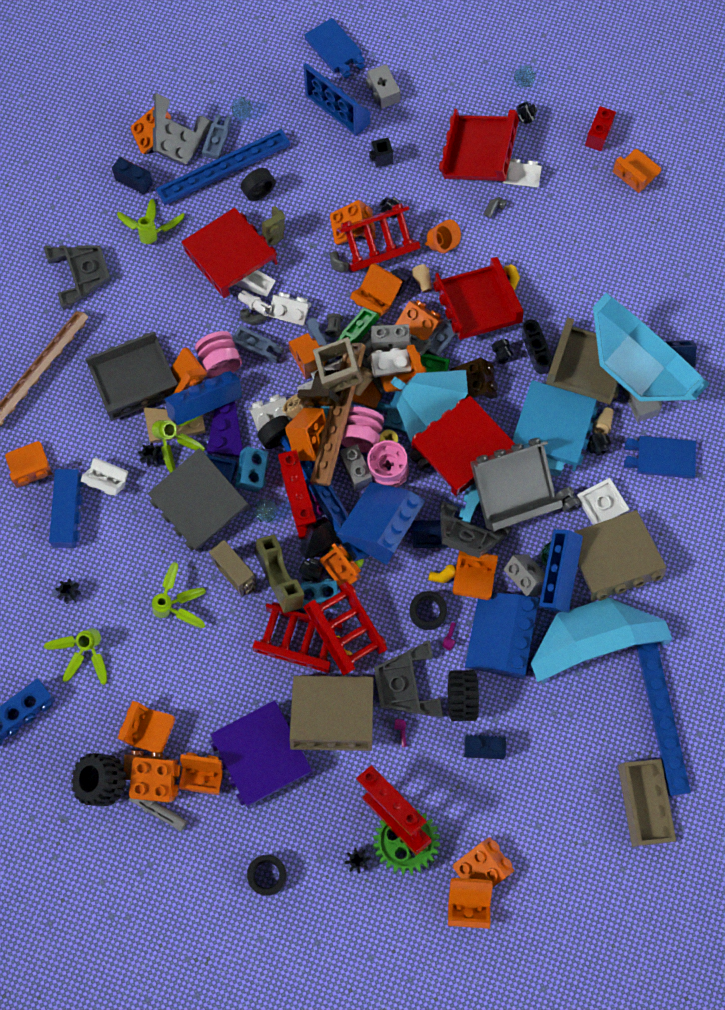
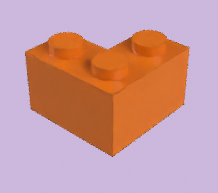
M306 333L289 341L288 344L289 350L305 379H309L312 377L311 372L318 370L313 350L322 345L319 346L315 338H311L309 333Z
M303 408L285 427L291 451L297 449L300 461L316 460L320 445L319 434L323 431L326 422L323 408Z

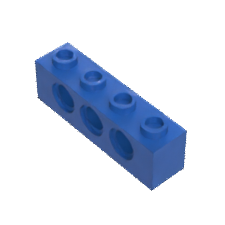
M38 678L0 706V723H2L0 745L6 737L15 735L22 725L31 723L39 712H44L53 705L54 697ZM31 699H35V705L33 707L28 708V701ZM19 711L18 718L11 720L12 713Z

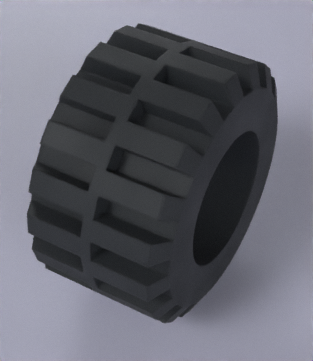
M450 670L448 674V711L451 721H476L478 718L479 689L475 670Z
M88 753L85 757L82 756L80 762H77L75 765L76 769L72 772V792H75V798L79 799L80 803L91 806H109L121 798L120 794L124 792L123 787L126 785V772L123 771L124 765L120 764L121 760L113 755Z

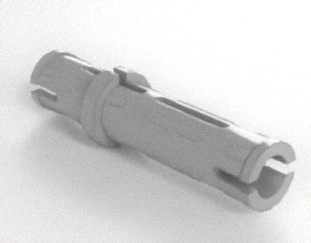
M129 798L130 802L143 808V812L151 813L180 832L188 822V820L155 801Z

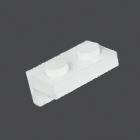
M511 159L506 181H503V183L539 188L542 166H539L536 161H528L527 164H522L519 159Z
M279 292V294L273 295L272 311L269 317L304 326L311 303L307 302V298L297 296L295 299L291 298L288 293Z
M393 348L388 352L376 350L367 358L368 363H371L374 377L404 374L412 371L407 349Z
M276 394L269 397V401L262 402L261 400L252 403V407L248 409L257 431L273 418L282 415L286 416L282 411L287 401L285 396Z
M95 457L92 460L91 468L82 474L81 482L86 483L90 487L98 488L108 495L115 496L125 487L128 471Z

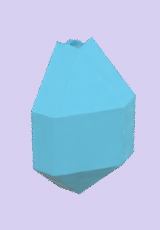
M606 292L594 305L593 312L600 366L639 401L697 400V397L710 384L675 350Z
M606 598L602 601L571 609L569 613L561 612L556 614L529 667L533 668L537 682L542 681L544 684L547 683L549 677L581 662L634 645L660 642L661 646L672 641V636L665 620L611 598Z

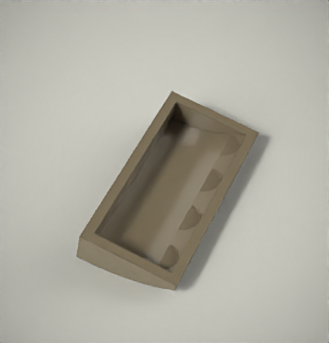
M661 759L619 764L618 771L632 847L676 842Z

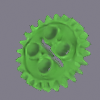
M426 813L422 815L425 820L427 819ZM433 819L428 820L421 827L431 838L432 843L417 856L415 855V858L411 857L408 847L399 837L396 840L388 839V835L393 831L382 820L379 821L382 828H375L379 835L373 836V839L378 842L373 844L374 849H380L376 852V857L383 856L380 859V863L384 864L387 862V870L394 867V874L401 870L402 876L405 875L406 871H409L410 875L413 876V870L416 869L421 873V866L426 869L429 868L427 861L434 863L432 855H438V851L434 848L440 847V843L435 840L440 839V834H434L438 828L437 826L431 827ZM399 851H404L407 853V856L404 859H398L396 854Z

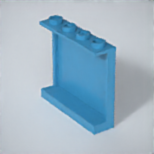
M532 380L512 441L515 444L529 443L528 440L532 438L548 441V444L544 445L546 457L573 465L572 471L575 472L577 465L581 466L584 455L581 454L582 449L586 450L589 441L586 438V434L591 433L594 424L590 421L591 418L596 417L598 407H595L597 399Z

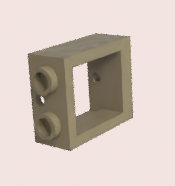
M349 337L313 350L324 389H331L335 393L363 382L355 350ZM348 353L352 367L326 376L323 362Z
M225 540L209 551L213 564L241 596L249 595L255 590L257 582L254 573Z

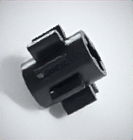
M526 101L516 107L521 123L528 124L535 120L537 109L534 104L531 105V103Z
M394 196L392 199L384 198L379 205L380 212L391 210L392 206L399 204L400 201ZM396 215L390 216L392 219L397 217Z
M600 432L589 437L590 441L587 447L590 453L594 452L596 456H600L609 451L612 442L608 435L604 436Z
M153 443L147 446L143 444L142 451H138L139 456L142 457L140 459L141 464L146 462L148 468L154 464L158 466V460L163 458L162 454L159 453L161 451L160 447L155 448Z
M313 557L309 561L304 559L299 569V573L302 574L301 579L307 582L312 581V579L317 580L322 571V567L319 566L320 561Z
M71 579L64 583L60 581V587L55 588L60 593L57 598L59 600L64 598L66 604L72 600L77 602L75 598L77 595H81V592L76 590L79 584L74 583L72 585Z
M355 847L353 854L346 853L350 857L348 861H345L346 865H351L350 873L354 869L357 870L358 874L361 873L360 869L362 868L368 870L365 861H369L370 858L364 857L365 850L360 853L357 852ZM355 856H359V859H363V861L360 862V866H356L355 863L351 862L355 860Z

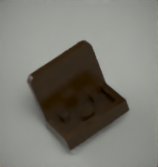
M480 357L450 369V371L466 370L468 394L465 399L469 396L475 398L481 395L489 399L497 398L498 386L494 380L493 373L495 370L492 363Z
M325 370V373L328 376L342 370ZM317 371L311 389L298 390L297 397L307 406H340L345 389L335 393L331 389H324L319 372Z

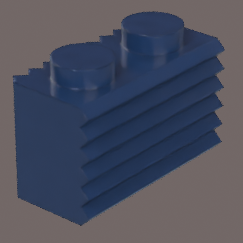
M119 157L112 166L115 181L121 182L124 186L127 185L130 189L133 188L136 192L139 191L142 195H145L153 183L148 170L122 157Z
M467 734L464 738L463 757L504 760L506 756L505 736L493 737L491 735L489 737V735L477 736L476 734L469 736Z

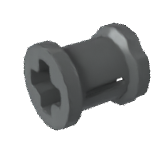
M337 313L328 314V328L325 330V334L331 337L341 336L342 331L340 327L343 316Z

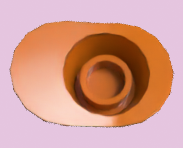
M448 219L431 228L427 233L425 246H429L431 250L442 254L447 253L460 242L461 231L459 225L454 220Z

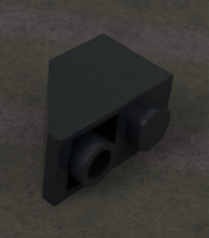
M326 516L310 524L307 528L300 548V552L306 560L318 556L319 552L332 548L331 545L340 541Z

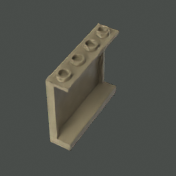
M567 317L546 384L591 397L610 405L612 399L618 396L620 388L617 387V384L620 383L600 366L596 333L573 327L575 319Z
M637 510L574 531L583 536L578 567L589 587L592 602L596 600L602 601L613 594H622L627 589L633 587L639 588L650 581H659L665 576L667 567Z
M326 675L293 676L290 750L372 751L373 677H348L345 675L339 677Z

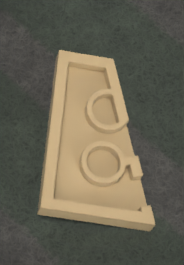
M145 407L144 413L150 443L163 442L162 439H158L153 435L152 426L158 420L172 421L168 417L167 410ZM203 415L182 427L176 425V434L183 433L187 436L206 433ZM173 437V438H171V439H166V441H168V440H173V439H178V438Z

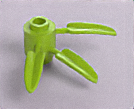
M154 199L149 201L146 215L141 217L138 223L121 212L117 213L118 218L132 230L138 229L140 241L144 244L154 243L158 238V232L162 230L166 232L183 220L185 215L182 213L156 229L154 222L156 204Z
M198 416V417H196V418H194V419H191V420H189V421H187V422H184V423H182V424H180V425H178V426H179V427H182V426H184V425H186V424H188V423H190V422L196 420V419L199 418L200 416ZM158 420L152 426V433L156 438L163 440L164 446L161 447V452L170 473L176 468L171 446L167 445L166 439L176 437L178 438L177 442L196 451L199 448L205 451V447L183 433L176 434V424L172 421Z
M173 562L162 584L165 588L164 593L157 594L152 600V612L158 618H165L173 612L176 614V618L193 626L205 628V623L194 614L182 608L178 611L172 608L174 603L179 602L183 604L206 592L205 588L190 589L177 594V599L171 601L167 593L169 589L173 588L178 571V564Z
M88 628L78 633L76 639L73 636H68L44 644L43 647L47 650L74 647L75 643L80 648L79 653H74L63 675L64 682L69 681L80 667L84 659L83 651L91 649L93 654L91 660L102 685L107 683V673L101 654H96L94 648L101 641V635L98 630Z

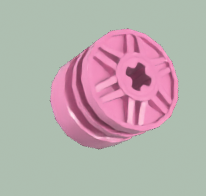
M227 331L208 334L195 345L199 360L202 361V367L207 372L206 377L210 379L224 372L231 371L234 373L242 365V359L238 350L235 349L232 336Z
M350 407L341 445L348 448L357 444L360 452L369 453L370 449L376 443H379V433L382 431L384 417L379 412L369 408Z
M392 440L376 443L370 449L367 463L372 475V481L391 487H400L409 475L408 457L405 449L399 443Z

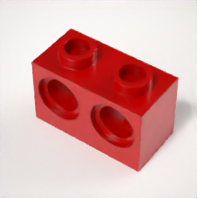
M599 106L588 132L585 146L602 151L613 125L616 111Z

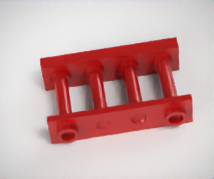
M399 203L393 205L391 210L353 223L351 221L341 223V227L337 228V231L339 233L345 232L353 256L352 262H349V269L354 272L369 267L373 263L377 264L421 248L419 241L410 238L403 212L410 210L409 206ZM393 215L397 216L403 236V244L398 246L393 243L386 220L387 217ZM378 220L387 245L385 247L386 250L380 252L376 249L369 226L370 223ZM361 226L370 251L368 253L369 256L363 258L359 254L352 229Z
M296 449L278 454L300 540L304 539L308 526L315 523L316 518Z
M348 581L339 586L340 593L322 603H317L314 599L303 607L343 675L355 669L354 662L376 650L378 654H381L388 650L385 639L377 632L357 598L355 588ZM346 598L352 609L331 621L327 620L323 614L324 610ZM356 615L362 626L341 638L337 637L333 631L334 628ZM366 632L372 643L352 655H347L344 645Z
M266 603V611L271 613L263 639H260V641L254 640L253 651L329 674L331 662L328 661L327 655L329 650L324 642L319 656L316 658L309 656L308 650L315 631V626L309 616L296 611L284 613L279 603ZM278 615L290 619L282 644L277 647L271 645L270 640ZM298 620L308 623L301 649L298 652L290 650L289 645ZM342 624L334 628V633L335 631L342 633Z
M372 765L356 778L367 791L362 796L363 801L416 856L432 843L431 838L421 829L427 821Z

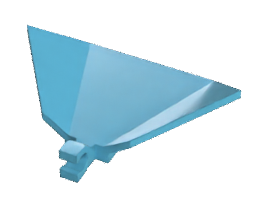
M466 370L416 373L412 379H409L407 384L395 376L391 381L393 386L402 390L396 406L411 445L412 438L418 432L422 433L432 421H438L442 418L441 416L445 411L455 408L456 404L461 399H465L468 394Z

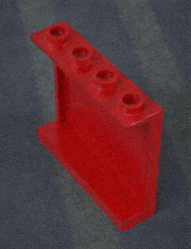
M454 109L453 116L450 117V130L446 134V146L443 147V159L439 163V170L442 172L444 179L506 181L519 124L516 110H509L508 116L459 115L458 110Z
M235 207L181 241L185 253L224 299L230 295L228 288L270 261L275 265L278 264L276 250L272 246L269 247L267 245L265 237L259 235L255 226L247 222L244 213H239Z
M498 257L491 258L490 266L452 277L441 279L439 274L435 273L434 290L439 293L440 303L446 308V317L448 320L451 319L452 330L454 334L457 333L460 340L523 322L524 311Z
M471 396L461 399L455 408L445 411L441 416L442 418L438 421H432L422 433L418 432L412 438V449L416 448L451 486V492L455 497L475 483L470 462L475 461L476 457L481 455H493L494 451L499 449H511V446L515 444Z

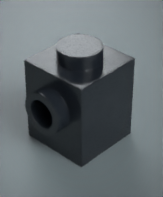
M389 137L371 141L369 156L371 162L374 161L376 168L393 164V150Z

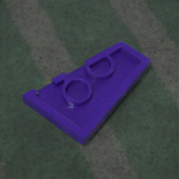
M235 401L214 410L207 446V453L240 458V452L243 450Z

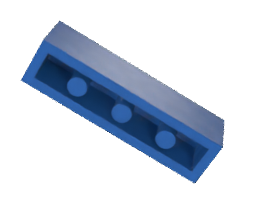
M228 371L179 393H174L165 398L168 417L178 426L242 398L240 379L234 373Z
M55 469L49 543L53 548H76V542L80 540V532L77 528L78 524L81 523L79 505H82L83 497L80 494V490L84 486V482H81L82 476L78 469Z
M553 530L539 603L540 607L555 612L569 613L583 540L582 535L571 530Z

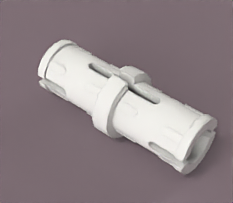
M245 290L239 293L238 300L248 305L251 310H256L264 316H268L267 313H271L272 307L261 301L260 297L253 296Z

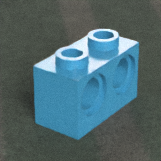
M245 447L240 452L235 483L236 488L258 492L265 486L266 477L264 475L269 465V459H267L268 452L251 447ZM252 458L257 460L258 465L253 463ZM249 475L255 479V482L249 479Z
M324 579L320 581L321 583L314 584L313 582L301 583L300 586L304 595L306 593L314 595L311 600H303V606L300 608L301 613H306L303 607L314 599L317 603H322L338 594L336 580ZM326 590H331L333 595L325 597L323 593ZM339 602L328 609L340 608Z

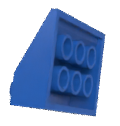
M307 63L303 65L306 97L355 136L370 124V111L366 107H362L355 98L344 93L343 89L334 85L327 76L324 77Z
M370 482L336 536L387 565L426 500L409 490Z
M492 593L490 600L478 599L465 668L523 680L526 674L539 598L519 594Z

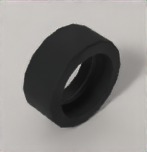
M258 168L243 179L240 189L249 201H257L267 196L273 190L276 180L267 168Z
M282 415L273 418L258 431L257 437L266 449H272L282 444L280 440L282 436L286 435L285 427L290 422L287 416Z
M432 591L421 592L411 601L409 609L410 618L418 628L434 630L441 626L445 620L447 613L446 602L438 593ZM423 600L436 602L440 610L439 616L430 622L421 620L416 610L420 602Z
M261 855L250 863L247 870V880L249 886L256 893L263 896H271L278 893L284 887L287 880V872L284 864L277 857ZM263 863L274 864L279 871L277 883L270 888L259 886L255 880V871Z

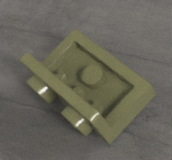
M276 206L272 207V217L262 222V235L265 237L268 246L275 245L284 239V223L286 218L283 211L278 210Z

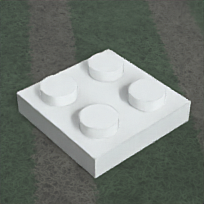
M610 478L576 496L593 525L621 516L630 510Z

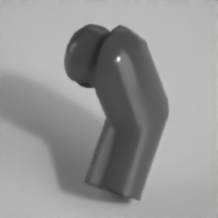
M502 197L492 199L488 203L483 215L491 218L495 209L498 207L500 209L505 208L507 201L503 200Z
M333 251L329 254L333 270L340 273L349 270V263L339 260L338 252Z
M246 308L240 311L241 320L250 325L267 320V316L261 313L254 315Z

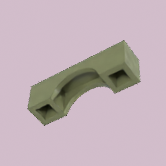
M275 534L256 539L255 555L283 612L287 613L302 608L304 592L298 580L290 578L284 565L282 548Z

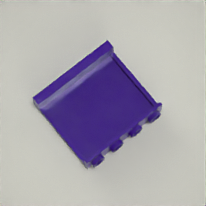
M275 700L210 734L213 740L209 742L214 752L219 751L221 758L218 760H221L223 770L228 769L230 776L227 778L232 788L237 787L239 794L236 796L241 806L246 804L248 809L251 808L250 805L305 776L307 778L313 775L312 769L302 750H290V727Z

